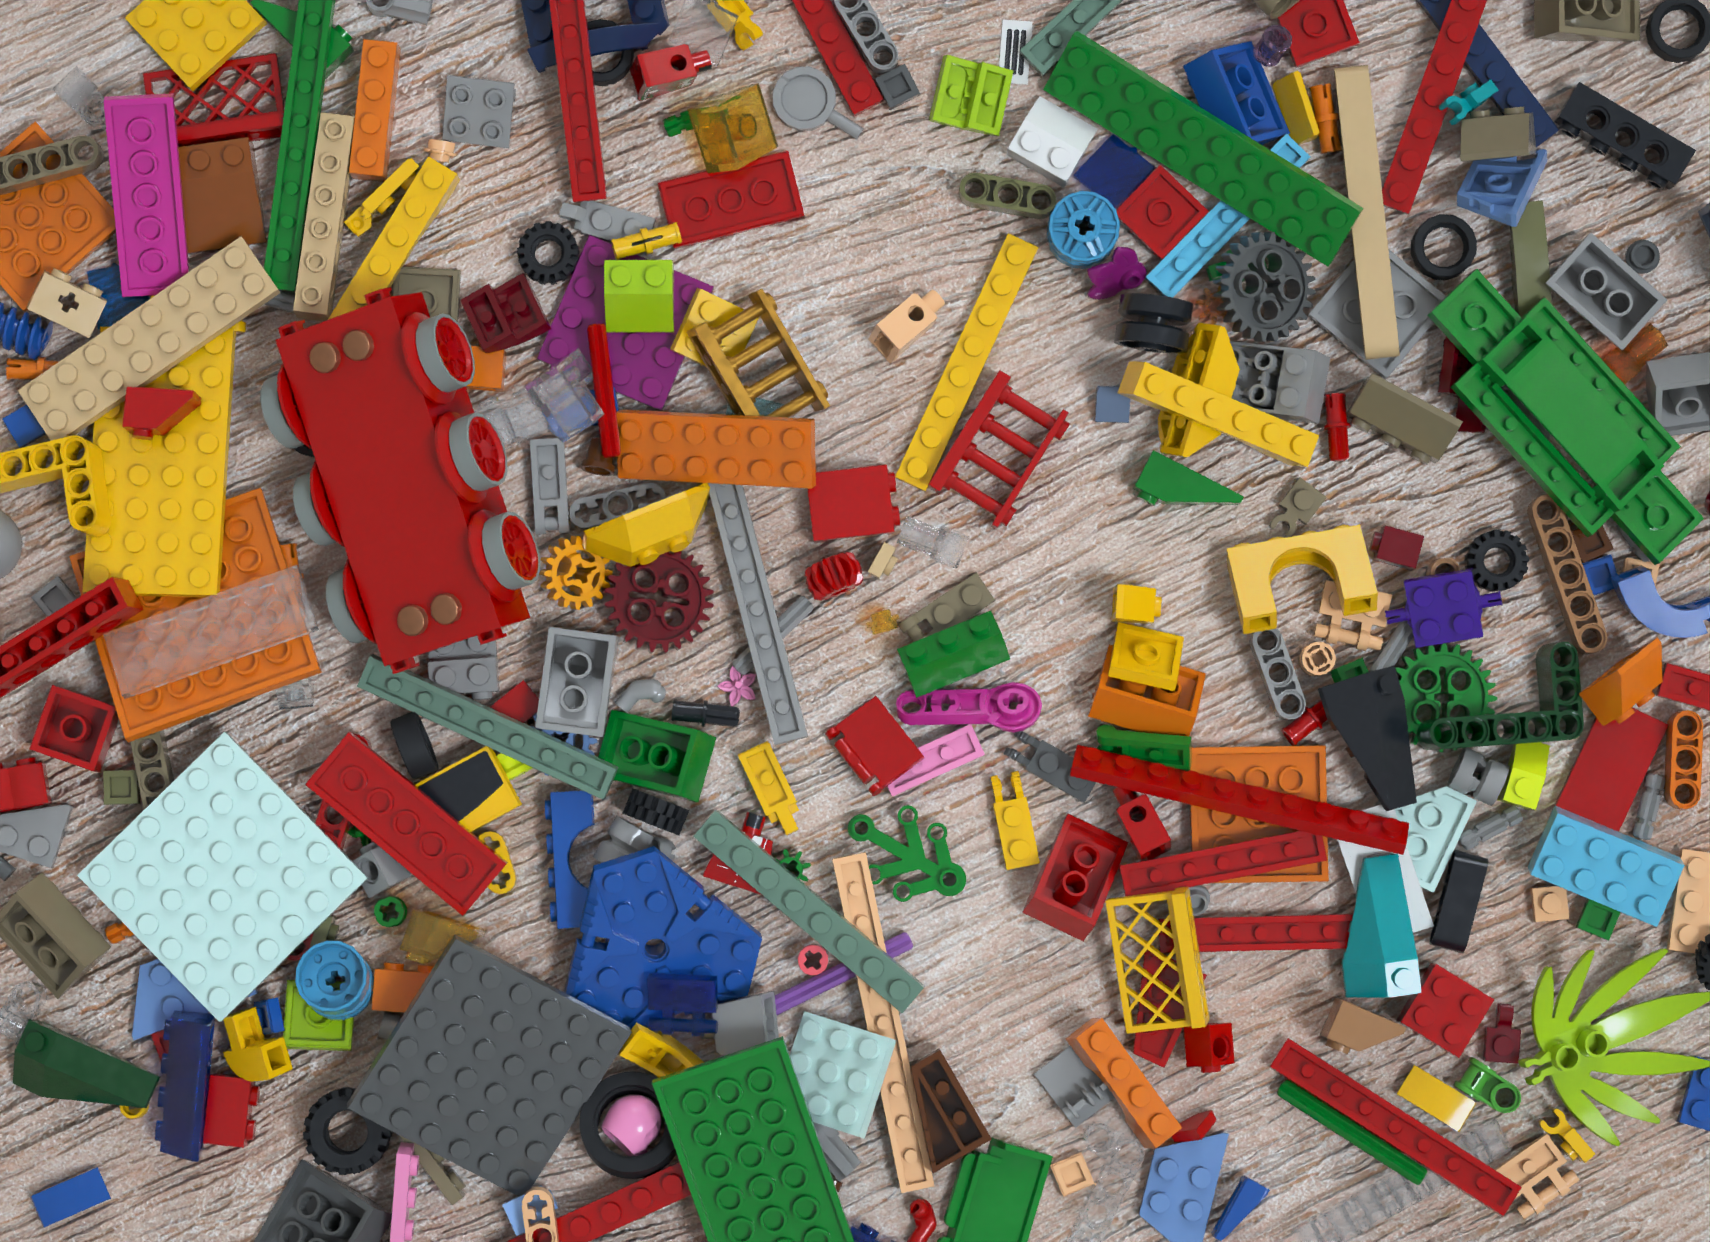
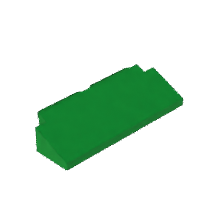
M996 1138L990 1140L987 1154L973 1150L971 1153L964 1155L961 1159L944 1215V1223L949 1226L946 1236L940 1237L937 1242H1027L1053 1156Z

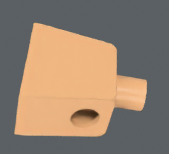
M933 289L922 298L916 293L912 294L875 326L868 340L891 364L933 326L937 319L935 313L945 305L944 300Z

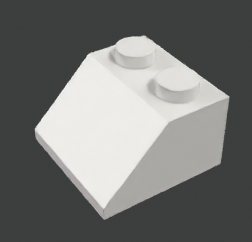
M1039 96L1009 145L1006 155L1065 188L1098 129Z

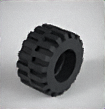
M343 1087L323 1095L312 1105L309 1110L310 1113L304 1121L306 1127L305 1132H303V1139L307 1141L308 1146L306 1149L308 1153H312L315 1158L313 1161L318 1165L321 1164L326 1167L325 1170L331 1173L333 1171L338 1172L339 1175L357 1174L377 1163L388 1150L390 1137H392L393 1133L387 1128L361 1116L366 1122L368 1135L365 1143L360 1148L353 1151H344L332 1142L329 1136V1123L331 1119L341 1111H352L348 1109L347 1102L356 1088Z

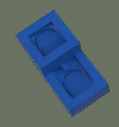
M98 1167L30 1196L43 1228L111 1199Z

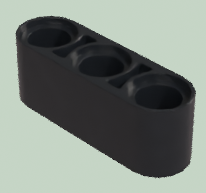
M1459 850L1453 851L1436 911L1434 927L1431 930L1430 945L1464 953L1486 876L1488 858Z

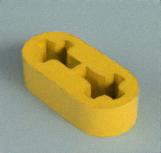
M484 832L478 838L485 844V838L491 837L492 841H499L500 847L496 848L495 852L508 862L501 871L510 875V879L506 881L504 889H501L499 884L493 885L492 882L489 884L488 889L497 894L508 893L515 887L517 877L506 841L497 832Z

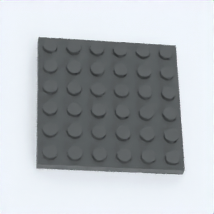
M454 934L348 1100L347 1107L353 1112L456 1165L520 1196L531 1189L581 1112L583 1103L588 1101L632 1032L627 1025Z

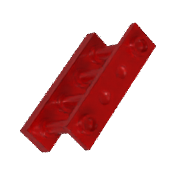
M1001 370L997 373L928 484V488L937 494H940L943 488L948 491L953 489L995 515L996 518L991 527L996 530L1000 523L1004 526L1008 525L1017 510L1012 507L1013 502L1053 438L1060 441L1070 425L1069 422L1065 421L1069 414L1066 410L1063 409L1056 419L1012 392L1013 388L1008 385L1011 376ZM996 402L1001 405L1006 403L1048 429L1049 433L1041 446H1035L993 420L995 416L990 414ZM978 431L984 434L986 431L1031 458L1032 460L1023 475H1018L976 449L977 445L972 441ZM961 459L965 462L968 460L972 461L1014 487L1004 505L958 477L959 473L954 470Z

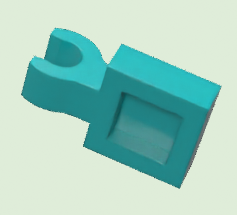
M1489 80L1480 87L1475 82L1459 94L1461 98L1450 96L1439 105V109L1442 111L1447 107L1451 108L1455 113V117L1449 123L1455 125L1499 90L1492 80Z

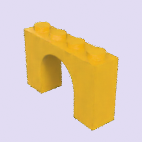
M1360 524L1353 526L1340 525L1334 529L1320 532L1306 531L1298 536L1287 538L1273 537L1264 542L1253 544L1240 543L1234 547L1227 548V569L1243 634L1277 628V610L1270 585L1280 571L1298 564L1316 566L1331 576L1336 585L1343 616L1377 610L1378 592Z

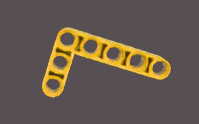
M73 435L0 453V494L63 479L68 518L71 526L92 537H100L109 530L111 515L101 450L96 444L78 435ZM85 448L83 457L77 460L78 452ZM53 455L52 464L46 468L48 458ZM22 463L21 471L15 475L16 467ZM89 480L87 490L82 493L83 484ZM91 513H93L94 517L92 522L89 525H86L87 517Z

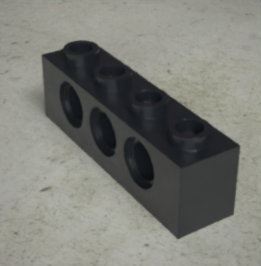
M1581 82L1573 88L1554 120L1555 123L1560 125L1559 130L1565 135L1574 139L1579 136L1589 142L1588 147L1592 151L1603 156L1608 153L1618 159L1617 164L1621 168L1631 173L1635 171L1647 176L1646 181L1650 185L1660 190H1664V188L1670 190L1677 184L1696 151ZM1588 114L1597 115L1602 122L1601 129L1595 130L1587 125L1586 116ZM1617 131H1624L1629 135L1631 140L1630 146L1623 147L1616 142L1615 134ZM1645 149H1655L1660 157L1659 163L1652 164L1648 162L1644 155Z

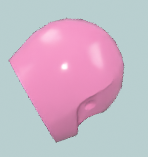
M628 1095L618 1099L610 1107L601 1125V1129L627 1156H639L647 1153L648 1145L658 1137L662 1125L661 1114L657 1106L650 1099L641 1095Z

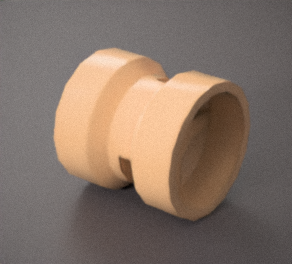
M1314 642L1301 650L1298 662L1304 673L1309 676L1318 677L1332 670L1335 665L1336 656L1330 645L1324 642Z

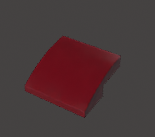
M524 273L496 289L487 284L460 300L485 353L496 352L519 345L552 329L532 285Z

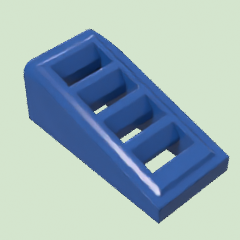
M1242 1176L1212 1230V1236L1219 1241L1225 1239L1268 1195L1270 1190L1249 1177Z

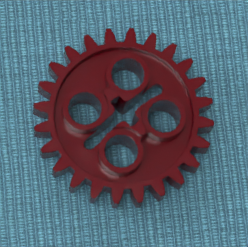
M682 551L674 554L666 552L659 555L655 561L646 565L639 563L631 567H625L619 563L615 564L614 568L619 573V576H608L607 580L614 584V588L604 589L603 593L612 596V600L607 601L603 606L605 608H613L614 613L607 617V621L618 620L619 622L614 629V633L622 630L627 632L623 640L624 643L635 638L636 650H639L646 643L648 644L650 654L654 652L656 645H660L663 654H666L670 643L678 651L681 649V638L690 644L693 642L691 631L697 634L703 632L698 622H708L710 620L703 613V610L713 608L714 604L705 601V597L712 595L714 591L704 589L703 585L710 580V577H699L698 573L704 566L701 564L693 568L690 565L694 557L692 554L683 560L680 558ZM639 571L648 572L653 578L652 586L649 588L640 587L635 580L636 573ZM679 576L685 580L686 589L684 592L676 593L670 589L669 580L671 577ZM659 590L662 591L661 596L663 598L685 599L688 601V605L684 606L666 601L660 607H657L655 600L629 597V592L653 596ZM640 604L646 607L648 611L646 621L639 622L633 619L631 615L633 605ZM674 609L680 613L682 621L679 626L673 627L666 623L664 619L666 610Z

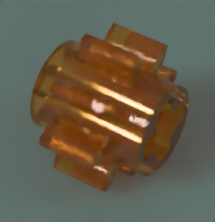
M1218 286L1216 292L1221 291V286ZM1204 288L1205 301L1196 300L1195 305L1202 307L1203 311L1198 319L1201 320L1206 317L1211 320L1210 324L1214 325L1218 320L1223 322L1227 314L1226 310L1221 311V314L1217 310L1213 312L1209 310V306L1212 303L1210 299L1219 302L1220 300L1222 301V298L1213 297V294L1216 292L1211 293L1208 288Z

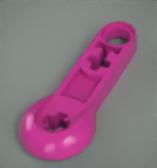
M1012 682L999 685L990 690H935L916 698L913 690L905 691L897 698L896 708L900 721L908 725L991 724L1002 731L1014 733L1024 731L1035 724L1040 717L1042 702L1040 696L1033 688L1026 684ZM911 702L921 706L919 711L915 713H907L902 708L905 704ZM927 703H931V712H927ZM1010 703H1017L1016 709H1009ZM943 704H949L948 710H942Z

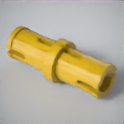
M677 222L647 230L646 227L641 228L639 233L611 239L616 260L643 252L649 255L653 253L654 249L682 243ZM658 236L661 237V239L632 246V243L644 241Z

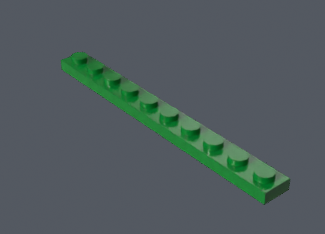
M299 0L264 265V269L280 290L296 292L335 0Z

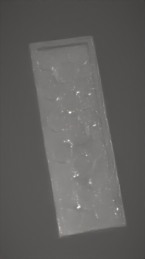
M295 565L112 630L103 635L121 695L124 699L315 632L319 628L300 569Z

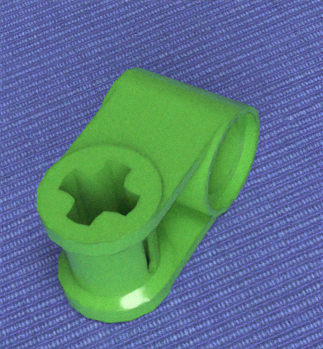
M1470 1057L1468 1060L1470 1063L1469 1067L1460 1081H1455L1453 1086L1498 1112L1510 1113L1515 1111L1521 1102L1519 1089L1499 1076L1496 1071ZM1501 1088H1508L1513 1095L1512 1102L1506 1107H1500L1495 1100V1095Z

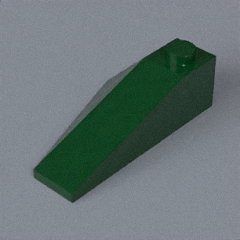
M28 1020L14 1053L13 1084L46 1098L147 1108L160 1079V1076L39 1020Z

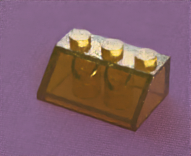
M415 909L412 911L400 950L407 952L405 958L421 964H428V962L431 963L432 960L440 958L454 934L473 943L484 938L487 930L426 909Z

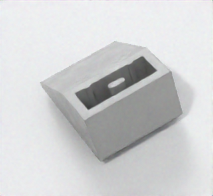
M1230 341L1240 369L1232 399L1279 419L1319 424L1330 357L1316 350Z

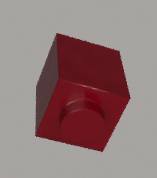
M1385 525L1381 527L1380 532H1374L1369 551L1374 552V561L1412 571L1416 569L1424 536Z

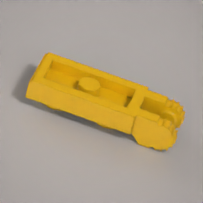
M1019 771L1011 772L1010 779L1016 799L1003 801L1002 784L998 775L990 776L995 799L993 807L1006 870L1039 864L1040 860L1027 797H1024Z

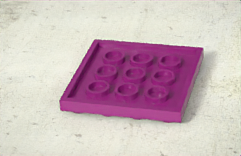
M589 235L551 324L552 329L548 331L537 360L593 383L587 328L591 324L598 323L605 324L606 326L604 260H616L610 243ZM636 254V255H632V256H627V257L620 258L619 260H649V259H646V258H644V257L639 256V255ZM674 270V333H607L612 382L616 393L656 410L663 411L685 358L671 351L670 348L696 289L700 288L712 294L714 286Z

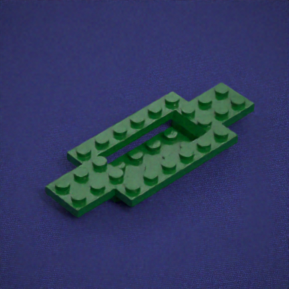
M1475 269L1427 315L1472 364L1450 388L1586 537L1593 535L1611 517L1650 561L1656 565L1661 563L1704 519L1661 471L1664 467L1663 464L1681 446L1545 297L1540 299L1521 317L1482 273ZM1506 385L1595 482L1593 487L1581 477L1500 387Z

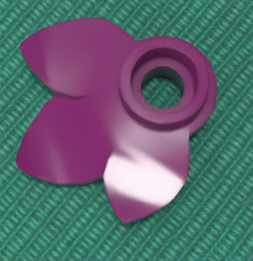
M1116 247L1112 255V261L1088 268L1087 273L1094 285L1087 294L1092 299L1100 300L1113 297L1123 289L1138 287L1145 280L1147 271L1145 266L1138 262L1136 252L1131 248Z

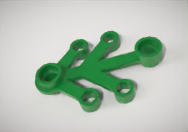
M903 806L898 811V820L904 826L909 848L877 830L873 820L867 815L859 814L849 821L848 832L854 840L860 842L869 840L902 859L881 866L876 864L869 865V869L877 868L880 871V878L872 881L873 885L880 883L885 878L915 870H921L931 876L911 884L905 881L898 882L893 888V895L898 901L906 902L914 895L937 890L944 896H954L964 889L966 874L961 866L951 861L946 842L947 829L943 824L933 823L927 829L929 840L934 842L938 864L925 857L916 823L918 812L912 806ZM910 809L913 811L914 819L911 822H904L902 820L901 813L903 810ZM859 821H863L868 825V831L863 835L855 831V825ZM939 826L943 829L944 834L941 839L936 840L932 838L930 832L933 827ZM946 873H953L955 875L956 882L954 885L947 886L944 884L943 876ZM900 885H906L910 890L906 898L897 896L896 890Z

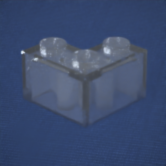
M579 348L547 367L524 386L528 391L531 403L540 409L547 420L549 430L552 434L558 436L562 443L588 428L604 415L603 410L586 386L593 380L592 367Z
M529 386L513 393L514 399L507 401L505 398L500 400L498 396L488 398L479 403L480 409L474 411V413L483 414L493 423L501 437L505 450L555 430L554 421L539 388L533 391L532 387Z

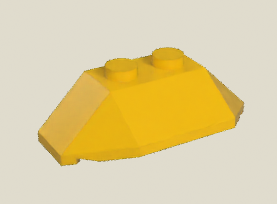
M1198 323L1196 325L1194 333L1189 337L1187 353L1177 354L1172 369L1173 374L1232 398L1240 371L1226 328L1221 325ZM1160 410L1158 431L1161 441L1160 452L1163 454L1188 458L1221 435L1216 430Z
M708 483L698 485L604 522L599 526L584 530L582 545L587 552L629 567L639 563L641 565L649 564L655 561L659 555L669 551L673 553L682 551L688 547L694 538L708 503L710 486Z

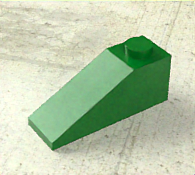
M252 0L250 3L253 8L293 46L297 11L263 0ZM339 24L335 28L332 27L325 79L354 52L349 44L352 37Z
M1154 450L1151 452L1133 487L1134 490L1139 492L1137 498L1155 506L1156 502L1176 505H1239L1244 496Z

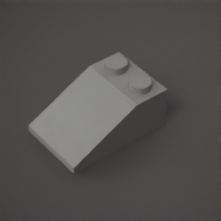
M549 627L535 728L603 737L614 675L618 636Z

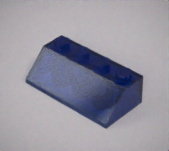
M174 1010L171 1020H165L163 1039L169 1040V1052L163 1053L161 1060V1074L167 1075L166 1087L159 1088L158 1107H162L164 1110L163 1121L157 1120L155 1141H161L160 1152L192 1162H199L204 1149L203 1136L211 1073L215 1017L211 1013Z

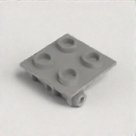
M447 75L442 140L509 148L512 109L516 97L515 83Z
M1071 1046L1034 1073L1075 1128L1115 1098L1104 1082L1082 1063Z

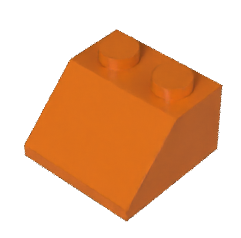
M1657 637L1619 660L1579 693L1602 726L1613 720H1616L1618 724L1622 723L1635 713L1632 708L1635 704L1641 707L1655 696L1652 690L1663 682L1661 641Z

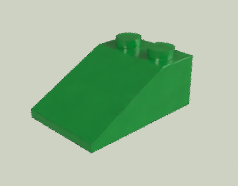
M611 710L598 758L619 767L613 781L698 803L716 737L697 729Z

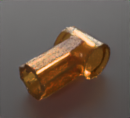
M1650 323L1643 327L1622 351L1616 347L1603 357L1602 360L1626 384L1642 371L1641 367L1646 364V361L1654 358L1668 344L1662 333Z

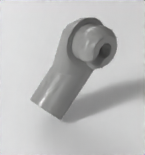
M655 679L635 680L614 703L628 713L639 699H651L654 703L662 701L666 695V690L661 686V682Z

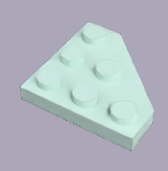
M1447 786L1416 796L1417 803L1395 809L1398 821L1409 823L1406 845L1421 888L1431 893H1434L1477 802Z

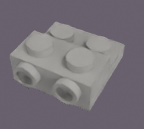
M478 636L428 652L429 680L461 695L472 694V700L492 699V692H500L496 640L480 645Z

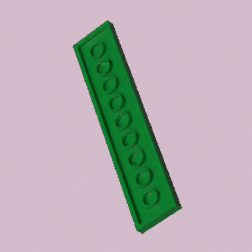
M1078 31L1072 35L1043 89L1271 232H1275L1276 235L1327 267L1333 262L1364 209Z

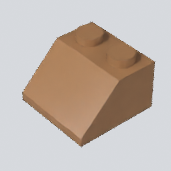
M1335 998L1320 1036L1327 1038L1326 1046L1348 1055L1350 1049L1359 1052L1404 1034L1406 1027L1347 1001Z

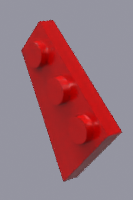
M1147 949L1144 953L1143 968L1154 975L1164 961ZM1168 964L1165 965L1156 977L1172 990L1180 981L1178 972ZM1203 973V979L1205 981L1207 975ZM1143 975L1141 977L1140 992L1149 981ZM1152 983L1142 997L1159 1008L1168 997V994ZM1180 986L1176 993L1182 997ZM1171 998L1162 1012L1172 1019L1185 1018L1184 1006L1174 998ZM1140 1002L1136 1024L1148 1023L1155 1013ZM1157 1016L1153 1022L1164 1020ZM1183 1027L1135 1033L1133 1054L1165 1068Z

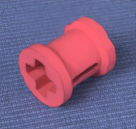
M808 945L800 951L798 965L805 974L811 976L818 975L827 968L828 954L819 945ZM811 951L813 954L821 953L822 957L819 960L820 968L816 969L813 965L809 968L805 966L804 963L807 960L806 952Z

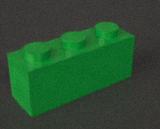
M991 611L897 649L916 698L1010 660L1002 633Z

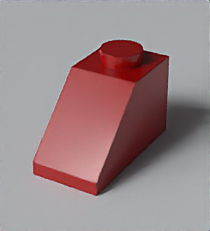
M127 387L122 427L136 439L152 440L153 435L164 436L201 405V397L194 390Z

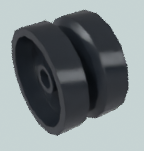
M1125 293L1120 295L1119 314L1124 318L1134 321H1124L1116 325L1115 344L1146 352L1187 353L1189 333L1175 326L1191 323L1193 303L1178 298L1152 294Z

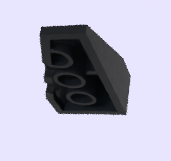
M1391 666L1318 688L1330 726L1334 731L1338 730L1347 743L1348 747L1345 749L1351 758L1356 757L1365 771V780L1385 811L1417 803L1405 699L1395 667Z

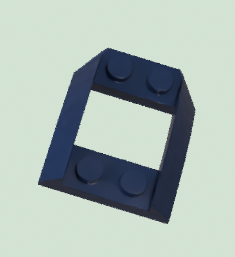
M521 0L530 48L527 51L537 71L541 73L546 71L545 68L557 64L549 0ZM627 0L632 24L588 30L591 57L622 50L641 49L643 51L648 49V44L657 34L661 35L670 26L665 1Z

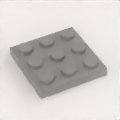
M1390 250L1389 258L1400 356L1365 360L1354 260L1308 314L1312 320L1385 380L1434 323L1427 315L1446 297Z

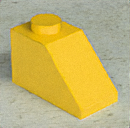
M1117 584L1113 588L1111 622L1153 624L1154 617H1160L1162 597L1156 596L1155 588Z

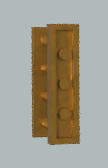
M763 289L748 294L753 303L752 306L717 327H709L705 322L686 332L734 415L764 416L763 414L760 415L754 406L755 398L793 375L796 377L804 393L766 415V417L789 418L810 404L815 411L824 410L830 406L827 401L828 392L819 380L816 381L776 313L778 307L775 300L768 292L765 293ZM761 317L770 334L733 357L725 356L720 347L721 340L756 318ZM778 346L787 364L751 386H743L736 375L739 373L738 369Z

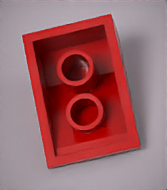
M1067 814L1035 880L1022 913L1084 941L1097 923L1129 842Z

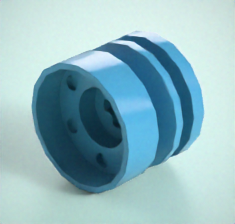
M1079 191L1068 194L1056 204L1048 221L1046 238L1050 251L1059 262L1071 268L1087 269L1099 265L1109 257L1119 237L1120 221L1117 211L1107 198L1095 192ZM1083 220L1088 221V228L1093 230L1087 231L1085 235L1079 234V228L1075 226V224L1080 225Z
M324 941L313 945L302 955L296 967L295 983L300 996L317 1014L330 1020H346L357 1016L368 1006L373 996L374 976L369 964L354 947L341 941ZM340 976L345 983H341L340 990L336 991L330 984L336 983V977Z

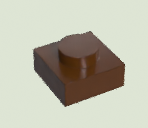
M1603 525L1589 537H1586L1579 528L1571 531L1582 563L1614 549Z

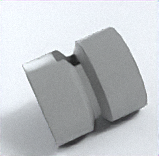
M1464 748L1454 765L1447 787L1463 794L1471 791L1473 792L1474 799L1492 806L1504 786L1510 766L1494 759L1486 762L1484 761L1483 754L1470 748ZM1474 772L1479 773L1478 778L1472 776Z
M616 815L608 830L611 838L600 843L593 857L603 863L646 849L650 846L654 836Z

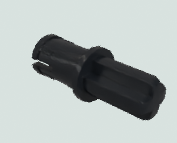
M674 699L671 720L701 723V727H705L706 724L737 727L740 710L737 707L708 704L707 700H704L703 704Z

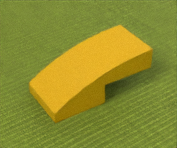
M1415 1065L1397 1092L1400 1097L1460 1132L1477 1104Z

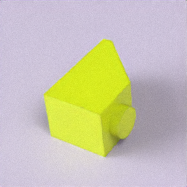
M1543 743L1513 745L1508 766H1510L1508 776L1497 801L1527 810H1536L1546 777L1550 745Z

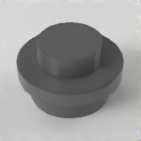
M1638 240L1628 247L1625 259L1626 263L1639 274H1645L1657 267L1660 253L1656 245L1651 241Z

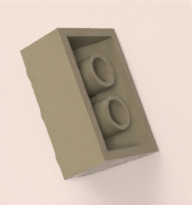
M1374 373L1364 380L1347 412V417L1352 419L1350 423L1352 426L1366 433L1371 429L1381 434L1380 440L1396 449L1400 445L1412 451L1410 454L1412 458L1426 465L1430 461L1436 463L1440 460L1463 422Z
M43 873L15 892L0 911V937L57 999L62 997L89 972L111 948L102 934L91 926L82 916L81 912L66 899L58 887Z

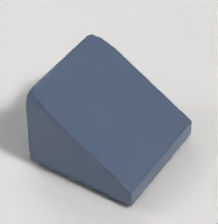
M1097 386L1095 422L1129 423L1130 398L1118 394L1119 387Z

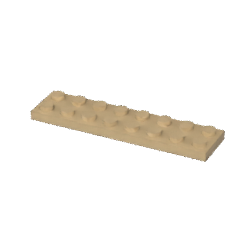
M241 236L17 391L50 440L76 435L125 401L127 387L147 386L281 292Z

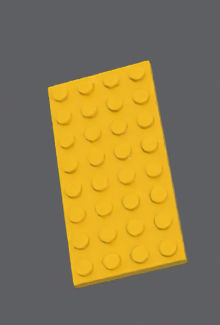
M100 327V333L109 327ZM234 329L226 330L144 387L194 390L201 397V405L164 436L153 435L152 440L133 438L132 434L122 427L125 401L94 422L93 443L100 448L102 453L111 525L109 530L100 537H92L86 534L82 590L84 594L109 578L116 577L129 580L137 596L220 597L236 332ZM93 513L87 517V525L92 522Z

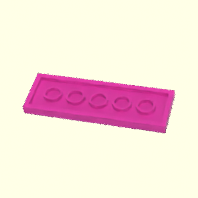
M174 93L106 96L103 101L122 297L153 296L189 272Z

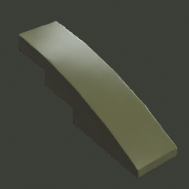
M1543 200L1529 201L1517 227L1510 226L1511 240L1509 244L1513 270L1511 280L1515 311L1521 317L1544 297L1552 304L1551 289L1545 284L1550 278Z

